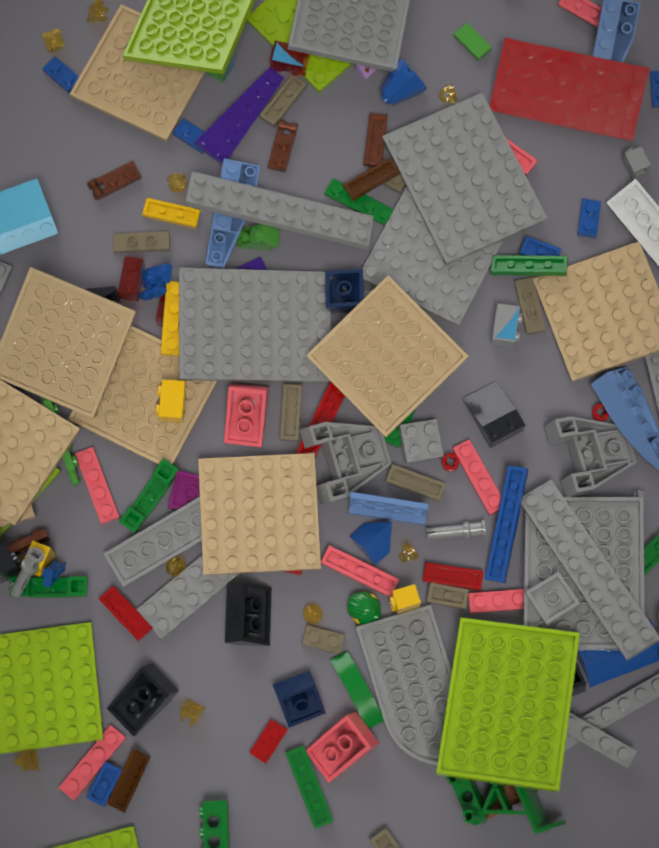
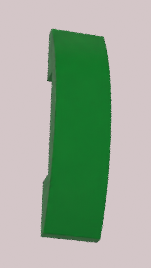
M163 458L152 473L153 476L133 505L129 506L119 523L136 533L161 501L179 469Z
M17 576L10 579V589L12 588ZM68 576V578H58V581L50 588L43 586L44 578L30 577L21 596L25 598L87 597L88 577Z
M348 651L331 659L332 666L367 727L371 729L384 722L376 701Z

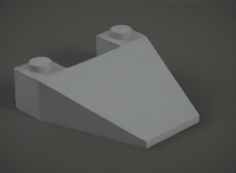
M571 416L554 419L545 426L550 445L567 442L576 473L570 474L561 481L566 497L584 496L637 463L632 445L615 424Z
M324 422L300 430L305 449L322 444L332 481L316 486L321 504L348 497L351 492H355L392 464L384 435L375 426Z

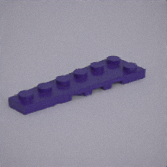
M269 67L193 144L222 165L224 158L229 159L284 77Z

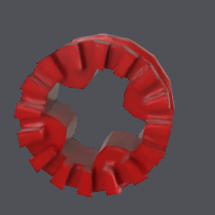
M597 404L592 410V418L600 422L608 419L609 414L603 404ZM599 409H603V412H606L603 417H599V414L596 413Z
M448 453L443 457L442 467L445 471L453 472L458 468L459 458L457 455ZM447 458L455 460L453 467L446 465Z

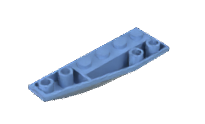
M603 0L592 56L624 62L634 40L640 2Z
M224 158L219 178L257 187L260 166ZM213 212L205 265L224 269L245 220Z
M627 367L605 373L594 381L591 386L620 432L650 464L659 470V428L642 389L637 385L632 372Z

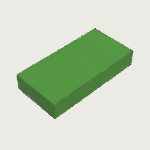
M468 23L454 33V37L478 61L492 50V47Z

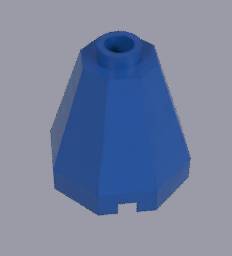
M400 59L397 69L390 72L380 92L383 95L380 97L387 105L391 103L394 106L423 93L427 87L417 74L409 68L407 63Z

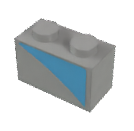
M497 303L491 345L514 348L515 342H519L520 331H517V325L521 324L523 314L519 313L520 306Z

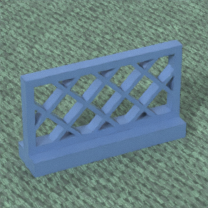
M351 492L348 514L425 526L429 504Z

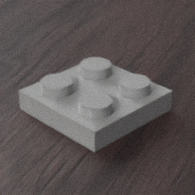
M437 419L398 426L405 464L444 457Z
M559 572L525 592L546 626L581 606V603Z

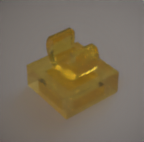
M95 0L90 4L87 22L94 24L96 21L105 22L107 20V17L102 16V13L106 14L109 12V9L103 7V1Z
M59 28L41 34L48 53L57 52L65 48Z
M188 699L179 712L182 714L180 720L183 721L188 717L191 719L190 726H193L203 715L206 708Z
M22 750L21 757L14 758V765L22 767V771H38L37 750Z

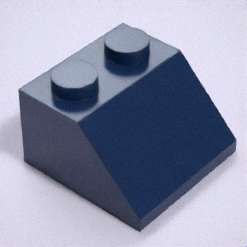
M363 269L325 271L326 309L328 312H331V314L351 312L364 299Z
M310 670L273 684L289 728L326 713Z

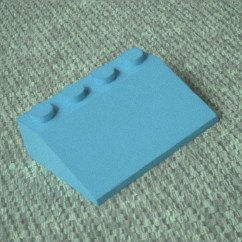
M37 178L0 191V255L58 234Z

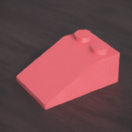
M231 383L228 387L224 443L262 447L270 387Z
M354 712L340 720L306 750V753L327 782L330 783L364 758L380 743L358 713Z

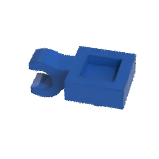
M52 560L51 564L46 566L43 571V586L50 588L58 581L59 575L65 572L66 563L61 565L57 560Z

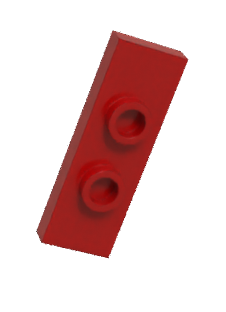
M425 562L423 583H436L481 591L484 571Z
M114 586L99 598L103 605L138 642L152 630L151 625Z

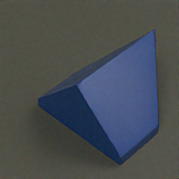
M392 521L363 524L349 536L374 565H377L390 553Z

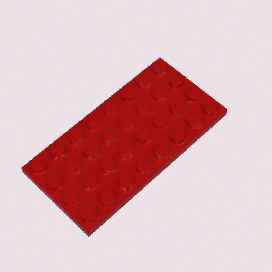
M505 38L489 107L492 112L633 142L650 68Z

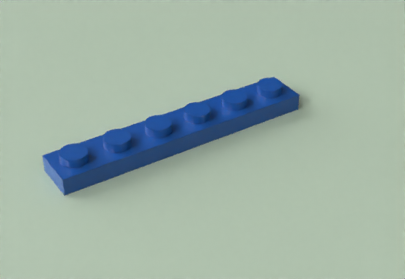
M508 465L485 580L506 584L529 471L527 468Z

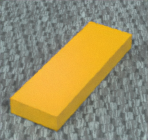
M146 198L142 217L197 229L201 210Z

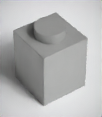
M641 146L636 149L632 147L625 151L622 161L631 179L649 172L651 164Z

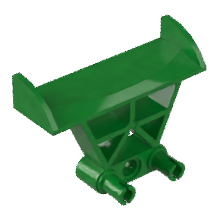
M446 776V780L449 779L447 782L453 786L463 810L462 818H466L464 822L471 825L485 824L489 814L527 815L535 834L547 833L567 824L565 820L550 824L535 789L515 786L525 810H513L503 784L490 783L493 784V787L484 803L475 780ZM469 791L473 795L471 802L466 799V794ZM497 797L503 810H492Z

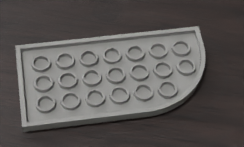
M428 605L357 626L356 632L384 724L390 737L408 756L419 762L437 766L452 670L432 607Z

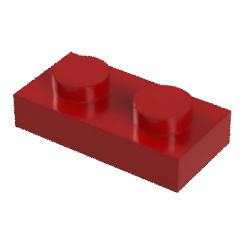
M271 719L249 754L267 764L288 730Z

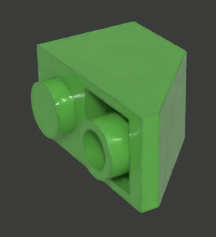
M263 224L243 228L237 238L236 247L261 251L278 248L280 230Z

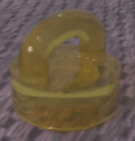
M452 84L446 85V88L440 91L439 98L442 102H457L456 92ZM446 92H447V95H448L447 98L444 97V93H446Z
M176 173L167 177L171 191L180 192L186 188V178L183 173Z
M408 542L401 546L403 550L399 554L400 561L408 562L410 559L415 561L419 557V554Z
M179 557L169 559L166 564L167 574L174 577L179 576L185 570V562Z
M311 604L306 606L303 616L307 623L314 625L322 620L323 612L318 605Z

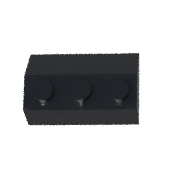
M245 582L227 584L225 643L241 646H270L272 587Z

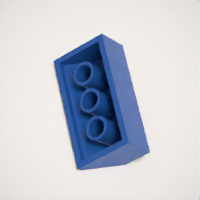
M659 642L628 661L625 660L620 651L578 650L577 657L589 686L593 687L658 662Z

